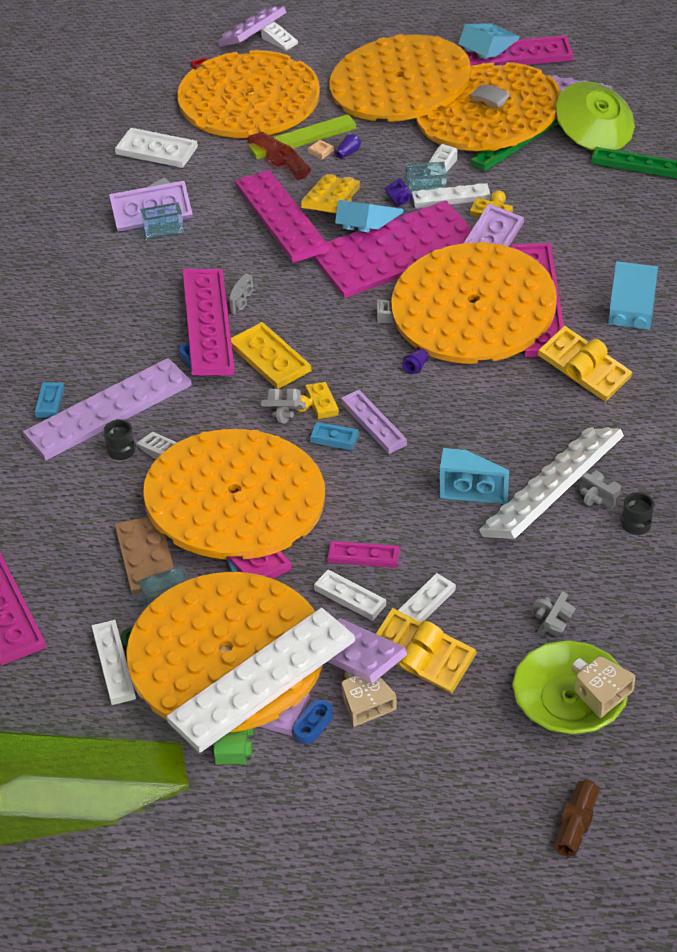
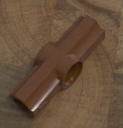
M591 780L578 781L571 802H567L561 819V828L554 843V849L560 855L566 857L576 856L584 833H588L589 828L587 827L591 825L593 809L600 792V787Z

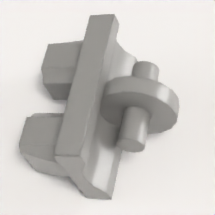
M269 389L267 400H261V406L277 409L272 412V417H276L280 424L287 423L289 417H293L294 413L289 411V409H306V403L301 402V390L286 389V400H282L283 390Z
M597 470L591 474L585 472L580 477L582 481L579 490L585 496L584 503L591 506L595 502L599 505L602 503L610 509L616 506V498L621 494L620 484L615 481L608 485L605 484L603 474Z
M562 591L553 605L548 597L535 600L533 610L536 612V618L541 619L545 617L537 634L544 636L548 632L557 638L561 635L567 624L557 619L556 616L558 615L568 621L576 609L565 601L568 594Z

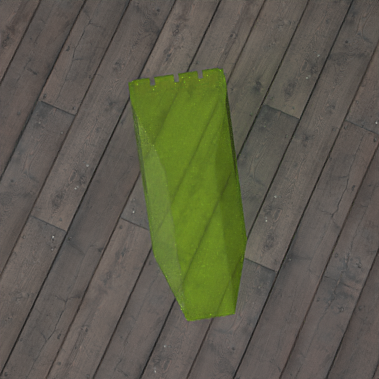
M0 730V846L119 823V818L135 810L137 813L143 811V806L160 798L164 801L189 789L182 743Z

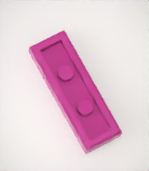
M330 541L327 560L328 563L397 568L400 546Z

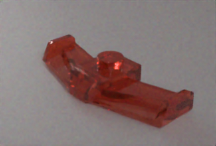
M264 132L248 136L247 142L249 144L254 143L267 150L265 158L277 167L286 165L295 175L296 180L304 179L310 173L311 168L291 146Z

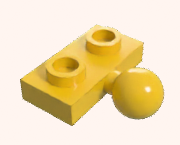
M497 190L491 194V201L476 198L470 209V215L480 218L488 204L513 213V206L504 204L506 195L504 192Z
M326 382L305 385L307 397L301 395V402L306 403V409H295L296 411L305 412L312 406L317 419L338 415L339 409Z

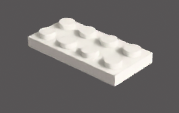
M130 128L116 146L115 152L117 155L183 168L197 149L198 144L195 140Z

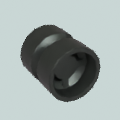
M123 419L107 423L104 427V437L107 443L108 455L115 460L130 458L136 449L131 424Z
M634 492L627 495L624 499L622 527L626 532L632 535H643L651 529L654 501L649 495Z

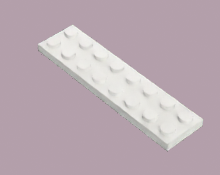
M609 427L585 429L577 440L572 441L564 452L558 454L550 465L545 466L542 472L537 477L531 479L524 489L518 491L510 502L501 506L497 514L486 520V524L479 529L482 536L515 539L624 436L621 429H610Z
M320 608L167 716V721L187 742L201 753L354 643L355 635L327 611Z

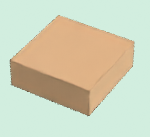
M322 140L317 141L308 148L309 154L320 159H324L334 151V146Z

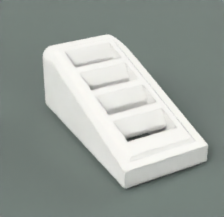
M271 22L261 29L263 40L285 51L298 44V40L275 22Z
M441 144L424 169L423 175L440 180L457 161V149Z
M151 432L138 441L136 445L156 460L164 450L177 442Z

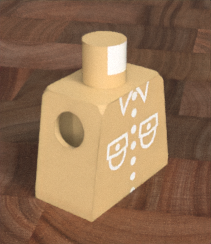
M598 657L591 664H587L579 658L571 667V670L577 674L575 681L576 693L600 718L634 691L635 675L604 657Z
M345 671L344 676L346 680H343L341 683L342 697L353 727L397 710L396 694L381 677L374 683H370Z

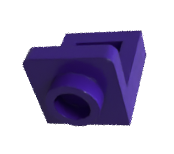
M401 178L384 188L397 207L413 197L409 187L404 184Z

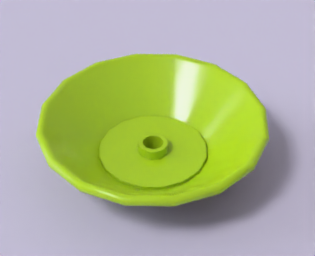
M581 81L568 85L559 94L555 106L557 120L564 132L578 145L595 151L596 147L617 150L631 140L635 128L633 113L626 101L613 89L600 83Z
M570 640L546 643L529 652L516 667L512 687L517 705L530 720L550 731L572 735L597 731L615 721L625 708L627 697L602 718L598 717L576 693L575 681L577 674L571 670V667L579 658L587 664H591L598 657H604L618 666L620 665L609 653L588 643Z

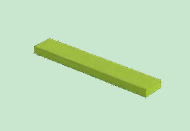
M349 114L250 144L249 151L258 160L356 129V123Z

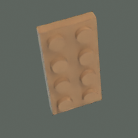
M149 517L115 524L132 596L178 585L166 536L154 527Z

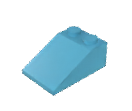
M465 24L459 45L463 46L464 50L468 52H476L479 57L488 59V57L499 55L519 40L520 36L494 24Z
M338 200L335 223L343 224V229L354 230V226H356L358 231L370 232V228H381L401 215L404 209Z
M616 261L609 324L650 330L658 266Z
M443 448L440 464V498L498 504L508 503V469L467 450Z

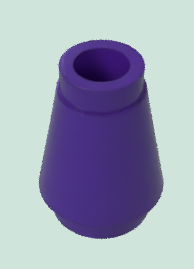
M353 133L346 135L334 151L336 157L343 159L359 149L361 141Z
M419 348L405 356L402 363L403 369L409 374L419 373L429 357L428 352Z

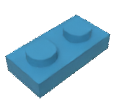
M42 382L35 408L36 418H50L59 413L65 389L64 383Z
M316 422L310 436V441L314 444L353 451L359 436V430Z

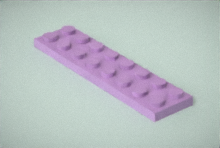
M167 358L24 430L23 435L46 461L104 431V427L110 421L117 419L126 420L192 386L191 380Z

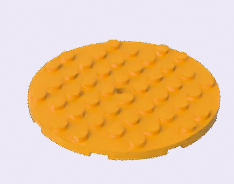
M397 34L394 37L379 38L377 41L366 44L347 54L336 65L330 76V92L336 105H340L344 112L357 118L371 121L381 118L388 119V122L409 120L431 114L432 109L439 106L444 108L456 100L467 88V82L471 78V65L468 55L462 48L439 36Z
M250 50L248 54L232 52L211 58L201 63L202 66L200 68L192 69L183 78L178 88L180 111L192 125L205 132L231 138L263 137L290 129L304 121L314 111L320 98L318 78L307 64L300 60L296 62L286 54L263 50Z
M509 62L494 66V63L471 66V78L467 82V88L456 100L444 108L439 106L432 109L431 114L418 117L416 120L421 132L427 138L440 145L444 144L459 150L496 151L499 148L516 146L518 143L536 136L549 127L557 117L555 106L561 90L557 82L550 75L546 76L542 74V70L532 66ZM481 84L501 88L510 94L505 100V104L498 108L487 107L485 102L472 101L469 95Z
M479 242L462 243L437 249L415 261L398 279L392 293L391 302L394 323L403 338L414 348H422L428 352L429 356L440 360L476 364L478 360L492 359L493 361L505 359L532 346L535 343V339L541 334L546 333L554 319L557 295L550 274L534 258L506 245ZM476 298L477 301L475 303L470 302Z
M214 430L202 432L181 440L165 450L154 461L144 482V505L154 527L161 534L171 538L175 545L192 553L217 559H226V556H243V559L259 558L292 546L293 541L301 536L305 537L315 527L321 517L325 503L323 476L313 459L291 442L279 436L258 430Z
M221 572L189 579L158 596L137 619L127 646V664L132 684L139 697L143 698L151 706V710L167 720V716L305 620L315 611L305 598L294 589L266 576L244 572ZM229 645H231L232 648L231 650L226 652H222L219 650V648L221 649L225 646L229 647ZM323 665L230 732L243 731L267 724L278 719L279 714L291 706L293 708L297 706L315 685Z

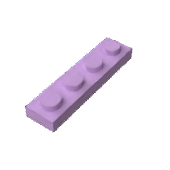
M360 390L341 398V404L388 454L407 446V439Z

